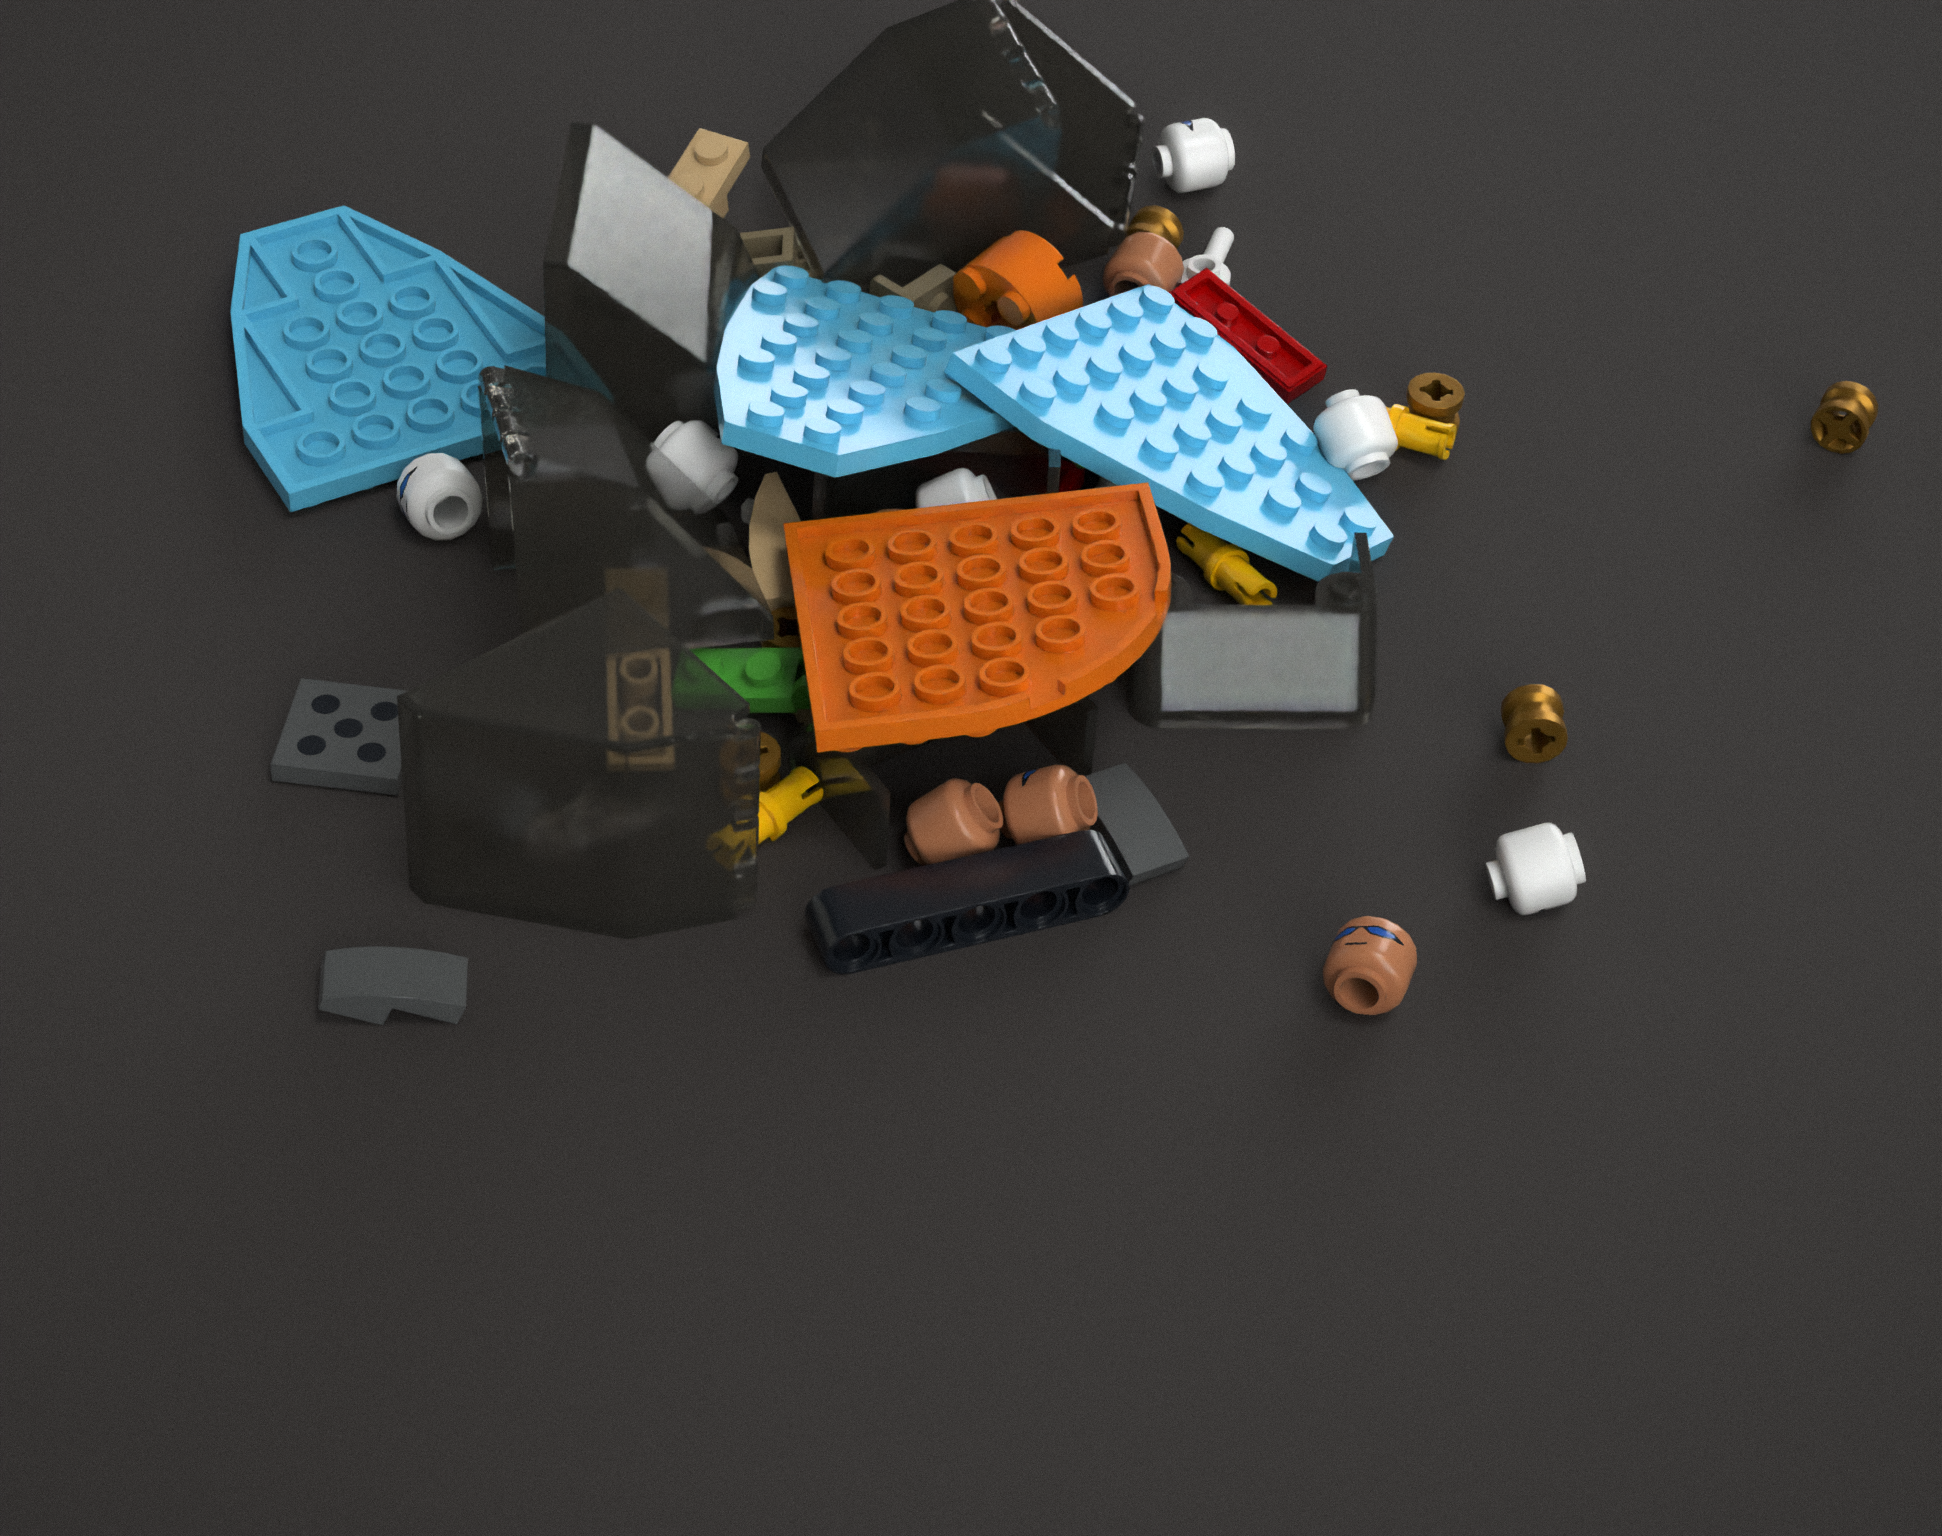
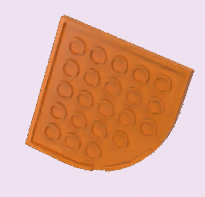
M1148 482L783 523L817 753L828 751L854 752L863 747L897 743L916 745L932 739L962 735L984 737L992 734L996 729L1047 715L1073 704L1115 681L1119 675L1143 655L1155 640L1165 622L1170 606L1172 586L1171 562L1167 542Z

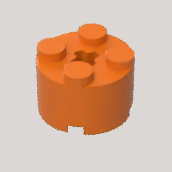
M1025 230L1014 231L1009 236H1003L959 270L953 279V296L958 312L967 318V322L987 328L999 325L1018 330L1083 307V295L1075 274L1067 279L1059 267L1058 263L1064 259L1059 251L1042 237Z

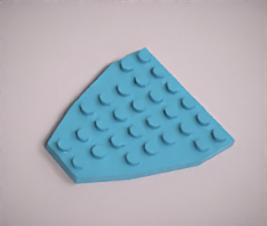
M345 205L240 234L230 313L244 444L290 512L316 506L332 499L400 478L404 468L414 459L428 453H444L462 460L615 413L614 392L565 329L434 247Z
M784 265L775 267L731 300L713 389L721 444L836 478L933 456L1015 427L944 371L952 352L1015 331V329L999 325L987 328L969 323L964 315L954 311L940 310L931 312L914 307V303L911 300L901 296L887 295L878 297L861 292L860 286L852 282L842 280L825 282L811 278L806 270L796 266Z
M1147 284L952 352L944 372L1032 440L1118 486L1148 482L1154 503L1161 509L1203 531L1317 582L1325 584L1385 555L1394 538V535L1344 468L1334 467L1326 460L1316 435L1236 348L1220 337L1212 324L1201 318L1193 317L1174 303L1173 296L1162 288Z

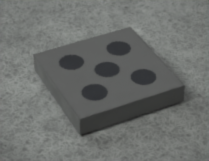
M301 678L270 764L272 781L398 796L426 710L425 693Z

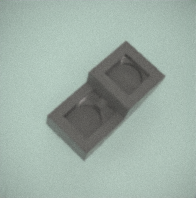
M1126 763L1085 776L1093 787L1098 807L1097 820L1094 825L1090 826L1089 830L1100 832L1105 837L1129 882V886L1180 869L1185 865L1189 855L1172 823L1148 787Z
M367 946L327 950L321 959L318 1009L379 1025H384L391 1009L457 1025L466 1009L468 958L444 952L405 947Z

